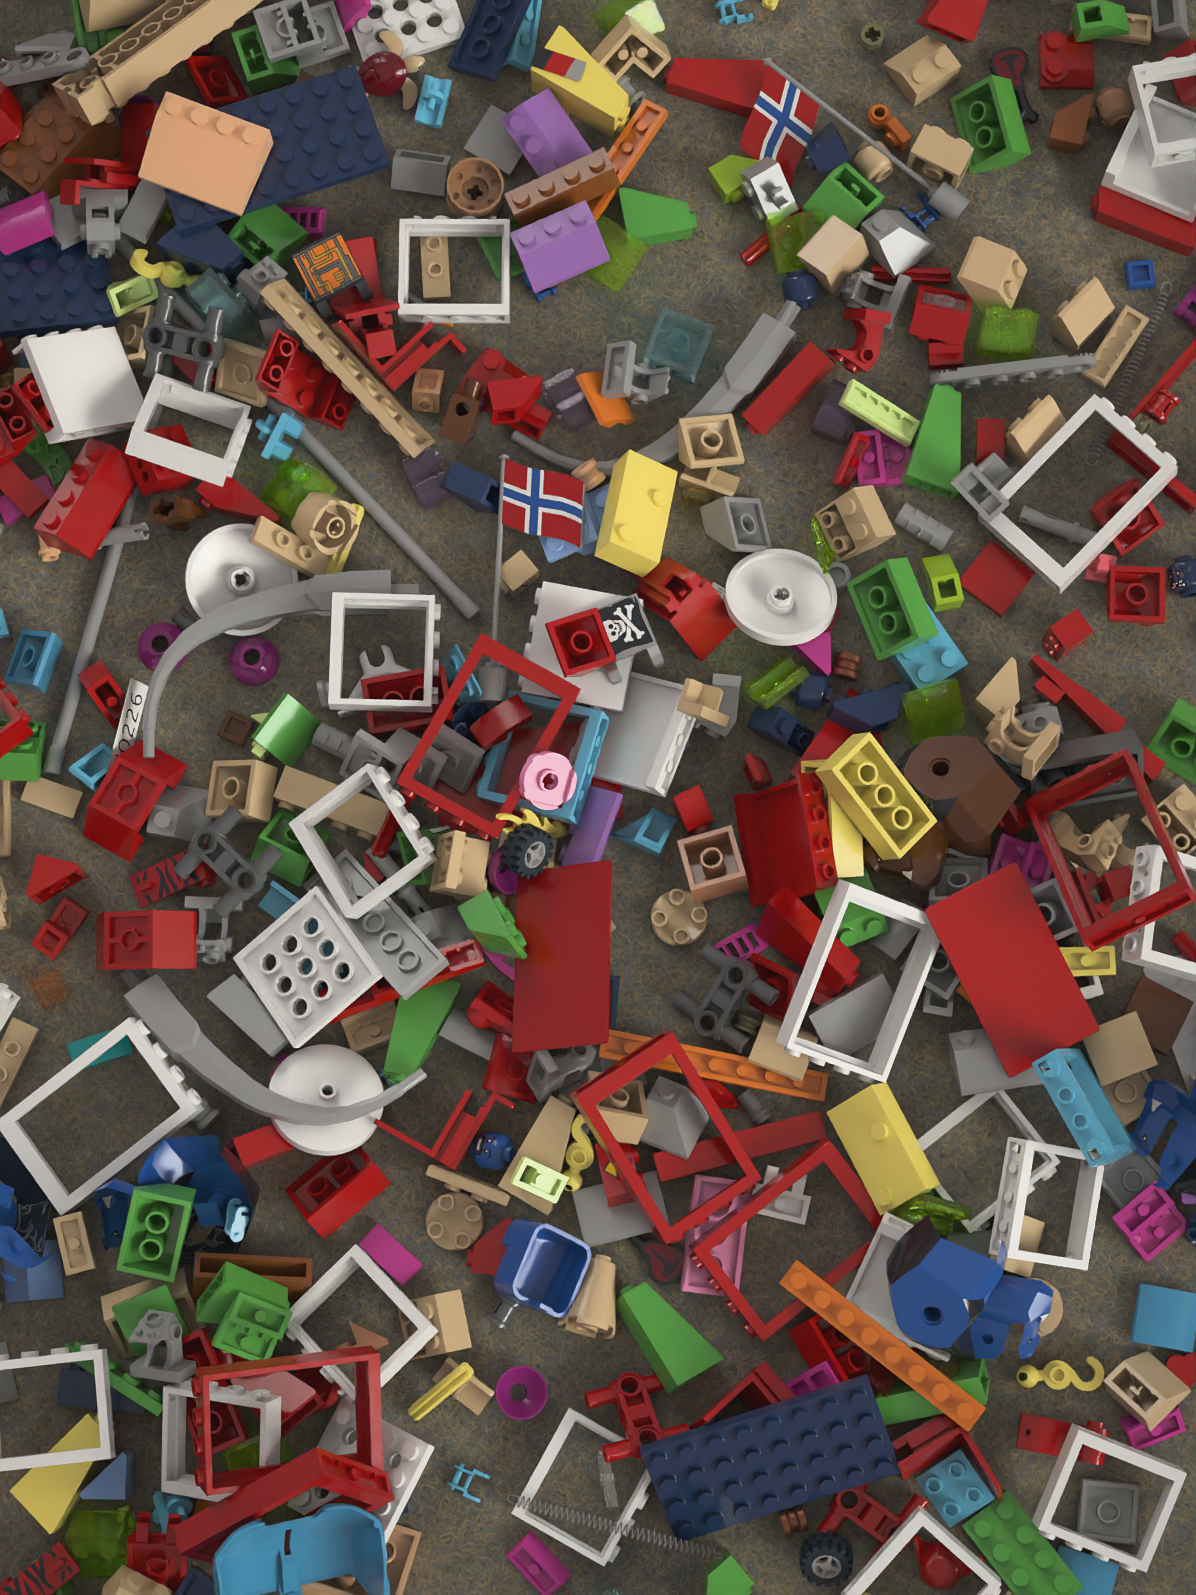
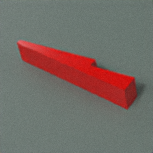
M10 459L0 464V490L31 520L50 500Z
M1035 653L1028 665L1040 677L1045 676L1065 692L1062 700L1097 735L1122 731L1121 728L1126 723V719ZM1143 746L1144 779L1147 785L1154 781L1166 762Z
M476 938L439 948L438 950L447 959L449 965L419 990L484 966L485 962L479 941ZM382 977L327 1025L398 999L401 996ZM328 988L319 990V996L324 997L328 992Z
M820 1110L734 1132L750 1159L820 1141L823 1138L827 1139ZM721 1136L697 1142L688 1160L666 1151L653 1154L660 1182L737 1163Z

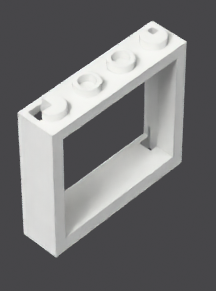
M1196 53L1181 58L1168 57L1162 61L1152 63L1143 61V64L1135 65L1131 68L1128 83L1150 168L1196 160V138L1158 144L1143 84L1195 76Z
M420 216L400 219L398 303L400 305L398 317L400 323H427L430 321L432 323H510V219H497L496 216H491L489 219H477L475 216H463L461 219H450L447 216H436L434 219H423ZM410 236L502 237L501 304H409Z
M155 373L131 430L125 453L223 487L226 477L232 478L249 432L252 419L248 418L251 406L212 392L194 390L192 385ZM159 403L233 429L234 431L224 458L222 459L147 433V428L157 404Z
M332 592L328 694L330 710L432 712V704H438V687H433V676H439V659H434V648L439 649L440 632L435 631V621H440L441 604H435V595ZM345 608L426 610L423 701L342 698Z
M366 764L288 823L346 918H360L437 861L433 853L435 850L433 844L420 833L418 820L413 814L407 812L404 807L405 800L397 790H394L389 783L391 778L388 772L383 767ZM373 782L419 856L362 899L358 900L314 826Z
M1004 1090L973 1095L917 1139L924 1151L993 1096L1027 1140L1040 1143L1045 1142ZM1036 1151L1044 1162L1031 1172L1027 1195L1035 1190L1032 1184L1040 1178L1046 1181L1057 1172L1055 1166L1060 1161L1055 1154ZM941 1185L933 1189V1192L965 1232L983 1231L990 1225L987 1220L995 1215L997 1200L969 1221Z
M1008 1137L989 1254L998 1255L1001 1240L1005 1241L1007 1258L1087 1270L1105 1165L1091 1168L1082 1151L1078 1149ZM1019 1145H1021L1020 1154L1017 1153ZM1034 1151L1081 1159L1065 1257L1018 1250ZM1089 1152L1093 1160L1101 1156L1098 1153Z
M355 1244L288 1310L293 1314L285 1333L294 1343L297 1340L304 1346L301 1350L303 1354L322 1352L321 1347L301 1327V1324L361 1266L418 1328L380 1367L382 1388L438 1330L367 1253ZM337 1365L322 1366L323 1368L320 1370V1373L331 1384L334 1381L341 1387L338 1391L339 1394L349 1404L353 1401L355 1402V1385Z
M98 1344L81 1345V1352L69 1353V1348L64 1347L50 1349L51 1355L39 1356V1350L21 1352V1359L9 1360V1354L0 1355V1370L94 1359L101 1447L2 1458L0 1436V1472L116 1457L107 1349L98 1350Z
M188 1378L181 1384H168L163 1387L161 1492L218 1502L235 1492L206 1496L201 1488L196 1486L194 1475L185 1474L187 1397L196 1398L192 1394V1378ZM209 1381L211 1401L261 1409L259 1466L280 1464L281 1396L270 1395V1391L263 1389L246 1391L243 1386L239 1385L221 1387L218 1386V1382Z
M569 1407L522 1492L519 1504L523 1496H525L524 1506L529 1497L531 1503L575 1421L611 1442L625 1440V1438ZM647 1468L617 1521V1529L622 1522V1531L626 1524H628L629 1531L631 1525L635 1523V1520L631 1519L635 1509L642 1510L649 1497V1494L645 1491L652 1480ZM523 1501L519 1508L516 1503L511 1514L604 1567L607 1561L613 1563L621 1547L616 1544L621 1537V1525L616 1535L614 1527L600 1552L528 1511L529 1501L525 1509H523Z
M1072 1423L1032 1522L1039 1529L1038 1533L1048 1539L1055 1540L1057 1536L1066 1540L1065 1544L1073 1549L1081 1551L1084 1547L1093 1551L1092 1555L1106 1562L1110 1558L1119 1561V1566L1135 1573L1136 1569L1147 1572L1187 1473L1178 1465ZM1082 1444L1168 1478L1136 1556L1051 1522Z
M918 1505L845 1587L841 1595H862L922 1526L986 1582V1585L977 1595H999L1002 1590L999 1587L1002 1584L1000 1577Z

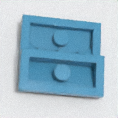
M1139 1283L1130 1341L1193 1353L1196 1334V1294Z
M1057 1545L1056 1552L1083 1586L1075 1595L1112 1594L1119 1564L1110 1561L1106 1562L1095 1556Z

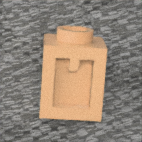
M419 368L416 371L412 389V409L414 411L439 413L444 370Z

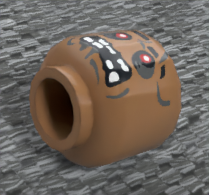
M1106 87L1099 92V97L1094 102V106H1096L1095 111L1102 125L1112 129H1118L1128 124L1134 112L1131 99L1123 88Z

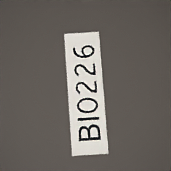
M130 678L106 774L117 756L134 745L148 686Z

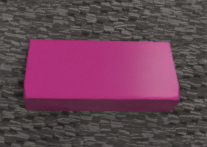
M1178 1405L1151 1432L1131 1414L1119 1418L1129 1446L1138 1450L1186 1431Z
M530 1531L505 1555L541 1595H551L571 1575L533 1531Z

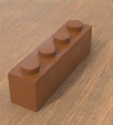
M603 147L504 195L519 228H522L586 200L587 202L621 185L611 160Z
M195 1252L192 1297L201 1296L226 1261L287 1287L288 1301L297 1302L312 1285V1258Z

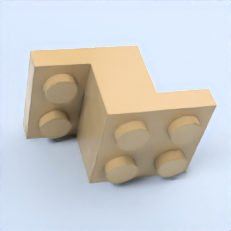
M457 830L439 835L435 855L437 861L434 862L429 892L454 896L455 901L466 902L485 891L487 888V878H484L485 871L492 857V851L489 850L490 842L465 837L466 832Z

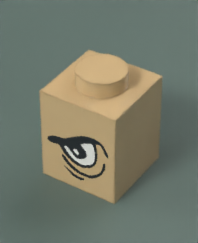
M522 550L501 565L500 590L504 594L510 592L513 597L517 596L540 577L539 570Z

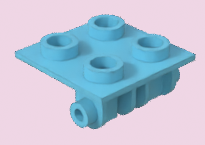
M457 644L453 646L439 664H444L449 688L465 662V658ZM473 673L455 702L457 707L470 702H477V699L483 694Z
M955 1449L947 1458L915 1478L949 1528L996 1498L962 1449Z

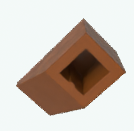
M1087 94L1055 113L1046 148L1078 155L1081 146H1087L1090 131L1086 130L1087 121H1093L1096 106L1092 105L1094 95Z

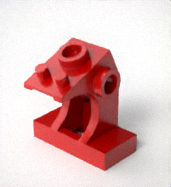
M869 308L845 309L843 320L852 323L856 331V337L853 345L846 350L826 348V351L832 355L830 360L833 362H843L842 367L853 374L869 372L879 357L884 324H890L892 313Z

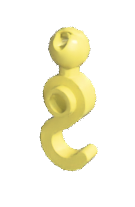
M136 249L129 261L130 266L138 274L152 279L159 277L160 282L168 288H179L184 285L187 286L189 293L195 296L203 295L208 289L207 280L204 276L199 274L187 275L183 265L177 261H164L155 265L145 262L144 260L148 254V251L145 249Z
M581 1113L576 1116L572 1124L571 1131L575 1140L569 1144L566 1150L565 1158L570 1168L562 1173L569 1177L564 1189L572 1192L578 1190L582 1185L583 1179L580 1171L591 1166L595 1158L594 1146L582 1130V1124L586 1121Z
M1091 1356L1086 1357L1085 1361L1093 1369L1094 1374L1090 1381L1083 1382L1067 1363L1052 1360L1046 1363L1042 1370H1037L1032 1365H1022L1016 1373V1379L1024 1388L1034 1387L1038 1382L1043 1381L1051 1389L1060 1390L1066 1388L1071 1382L1079 1390L1092 1391L1098 1388L1104 1380V1369L1097 1359ZM1020 1373L1024 1374L1023 1380H1019L1018 1375Z

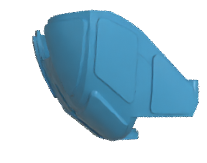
M325 1504L320 1507L315 1515L265 1526V1522H261V1519L252 1521L230 1534L216 1551L213 1558L212 1574L215 1595H261L278 1591L279 1595H303L301 1585L349 1574L355 1577L369 1595H390L386 1563L388 1557L381 1521L376 1519L371 1513L350 1504ZM290 1529L289 1555H285V1532Z

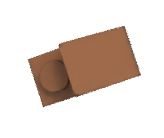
M349 1322L357 1344L353 1346L352 1342L348 1341L336 1346L335 1349L369 1345L379 1349L391 1343L389 1338L357 1323Z

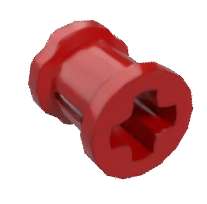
M1160 388L1158 397L1150 407H1146L1144 413L1157 424L1165 425L1167 422L1166 417L1174 406L1180 404V400L1173 393Z

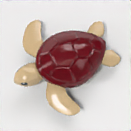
M388 30L379 33V37L387 45L388 51H381L371 55L363 62L360 68L357 67L366 96L368 97L370 94L378 97H388L396 94L401 89L403 93V108L405 110L411 109L417 100L418 89L416 84L407 75L408 73L420 70L425 63V59L419 55H410L405 59L401 58L403 52L402 40Z

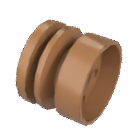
M469 157L459 161L451 169L447 178L446 198L451 216L455 219H461L463 216L489 219L491 216L497 217L503 205L504 179L500 170L491 161L481 157ZM473 193H478L476 200L471 199Z

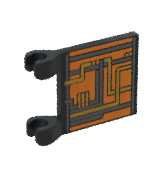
M340 229L290 254L325 322L334 318L326 301L332 296L355 285L363 301L373 298V294Z

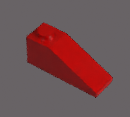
M226 477L223 487L203 480L195 489L200 498L198 502L209 512L214 509L221 515L255 523L257 518L263 516L279 526L283 525L280 516L234 478Z

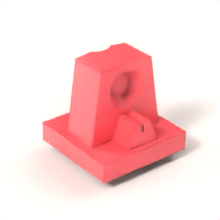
M1100 553L1086 567L1084 580L1107 584L1109 565L1116 566L1117 556Z

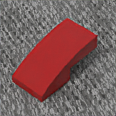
M977 418L975 466L993 452L1004 461L1005 419Z
M1042 676L1032 688L1035 693L1047 702H1050L1052 706H1055L1065 694L1064 691L1045 676Z
M517 693L479 718L469 727V731L480 747L486 751L508 739L509 732L532 720V713Z
M64 897L51 918L44 922L30 945L51 960H55L81 927L90 911L70 897Z

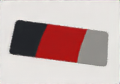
M538 46L530 65L579 82L586 67V62Z

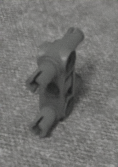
M158 293L155 317L149 320V324L142 332L145 350L148 351L143 375L154 378L155 373L161 374L164 355L170 354L195 361L197 369L192 389L210 392L213 370L219 366L220 360L226 354V345L221 334L226 309L208 306L205 329L199 331L173 324L174 322L171 321L176 296ZM158 330H160L162 333V339L160 342L157 339ZM208 343H210L212 347V352L210 355H208L206 351Z
M229 805L214 823H208L203 829H199L194 833L188 847L189 851L173 867L179 876L187 880L188 876L202 861L206 862L229 885V890L213 905L214 910L224 918H227L242 900H249L253 894L262 890L264 882L268 877L267 872L284 856L272 843L268 845L255 861H251L228 839L227 835L236 823L244 817L233 805ZM210 834L213 838V845L211 848L206 849L203 842L205 837ZM250 873L253 877V884L247 889L244 886L243 880L245 875Z
M708 943L700 953L699 958L719 970V976L701 1004L683 990H680L673 998L671 1005L691 1018L690 1021L700 1035L709 1036L717 1041L722 1040L740 1054L747 1048L751 1038L746 1037L732 1027L731 1020L745 997L750 992L766 1003L767 1006H771L777 999L780 991L761 980L760 975L751 962L740 960L736 956H727L714 947L713 944ZM736 968H740L743 972L742 981L736 978ZM708 1015L712 1016L715 1021L714 1028H711L707 1023Z

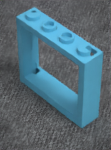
M509 690L506 698L507 700L518 693L525 705L550 711H556L561 702ZM573 705L568 715L586 718L588 722L573 769L576 773L577 782L572 797L567 802H563L562 808L543 810L531 805L527 800L520 799L515 811L521 812L520 808L524 807L532 811L536 816L543 815L548 819L578 826L610 718L601 710ZM513 731L508 733V739L493 746L491 751H488L486 754L485 771L483 777L477 783V797L486 804L502 807L508 796L495 793Z
M1080 1048L1055 1049L1032 1063L1091 1168L1113 1164L1138 1150ZM1041 1068H1050L1044 1073ZM1093 1149H1096L1098 1154L1101 1155L1095 1160L1089 1154Z

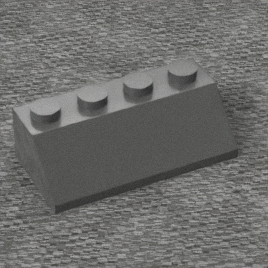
M1130 729L1060 741L1056 750L1032 781L1025 778L1028 798L1038 791L1046 790L1057 784L1061 779L1071 777L1083 771L1085 767L1096 764L1108 758L1112 753L1126 748L1135 758L1144 777L1143 746L1135 730ZM1128 775L1067 807L1131 797L1138 794Z

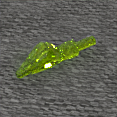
M811 516L809 520L813 530L811 536L815 545L816 556L823 574H826L835 553L825 542L823 530L819 529L816 516Z

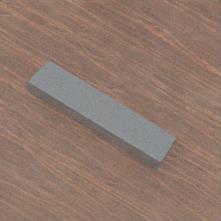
M141 179L119 221L121 233L138 242L147 243L168 202L164 187Z

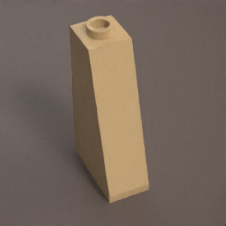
M559 1093L558 1097L553 1095L549 1097L498 1185L547 1216L553 1209V1202L522 1189L509 1181L522 1156L531 1157L539 1163L562 1173L577 1109L572 1107L574 1104L573 1100Z

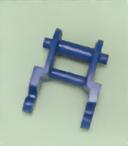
M920 191L917 193V197L925 205L917 214H912L910 211L906 212L905 206H901L899 209L911 221H914L920 230L926 232V226L933 220L938 222L940 218L938 216L939 212H935L928 204V197H923V193ZM927 211L930 216L922 222L919 217Z
M525 272L521 273L528 290H531L532 287ZM552 286V288L549 287V289L540 293H534L533 299H537L538 303H541V298L553 294L557 296L556 291L558 288L557 286Z

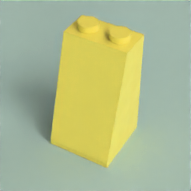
M559 25L544 48L586 62L581 80L578 82L532 66L530 69L532 91L538 94L550 88L565 111L615 139L617 134L622 132L630 121V118H628L631 109L629 107V95L566 29Z
M98 1411L87 1413L48 1453L101 1447ZM114 1429V1437H115L116 1434H117V1431ZM102 1460L32 1468L10 1492L45 1530L52 1534L61 1530L66 1525L81 1498L79 1494L87 1487Z

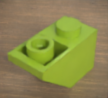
M730 155L708 168L707 179L724 204L731 200L737 202L746 195L741 186L743 179L740 172L759 160Z
M949 553L922 558L921 562L933 613L960 608L964 601L958 571Z

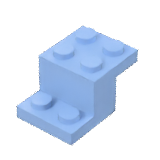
M610 483L589 493L584 492L582 549L563 540L538 536L548 562L553 563L575 552L583 556L595 552Z

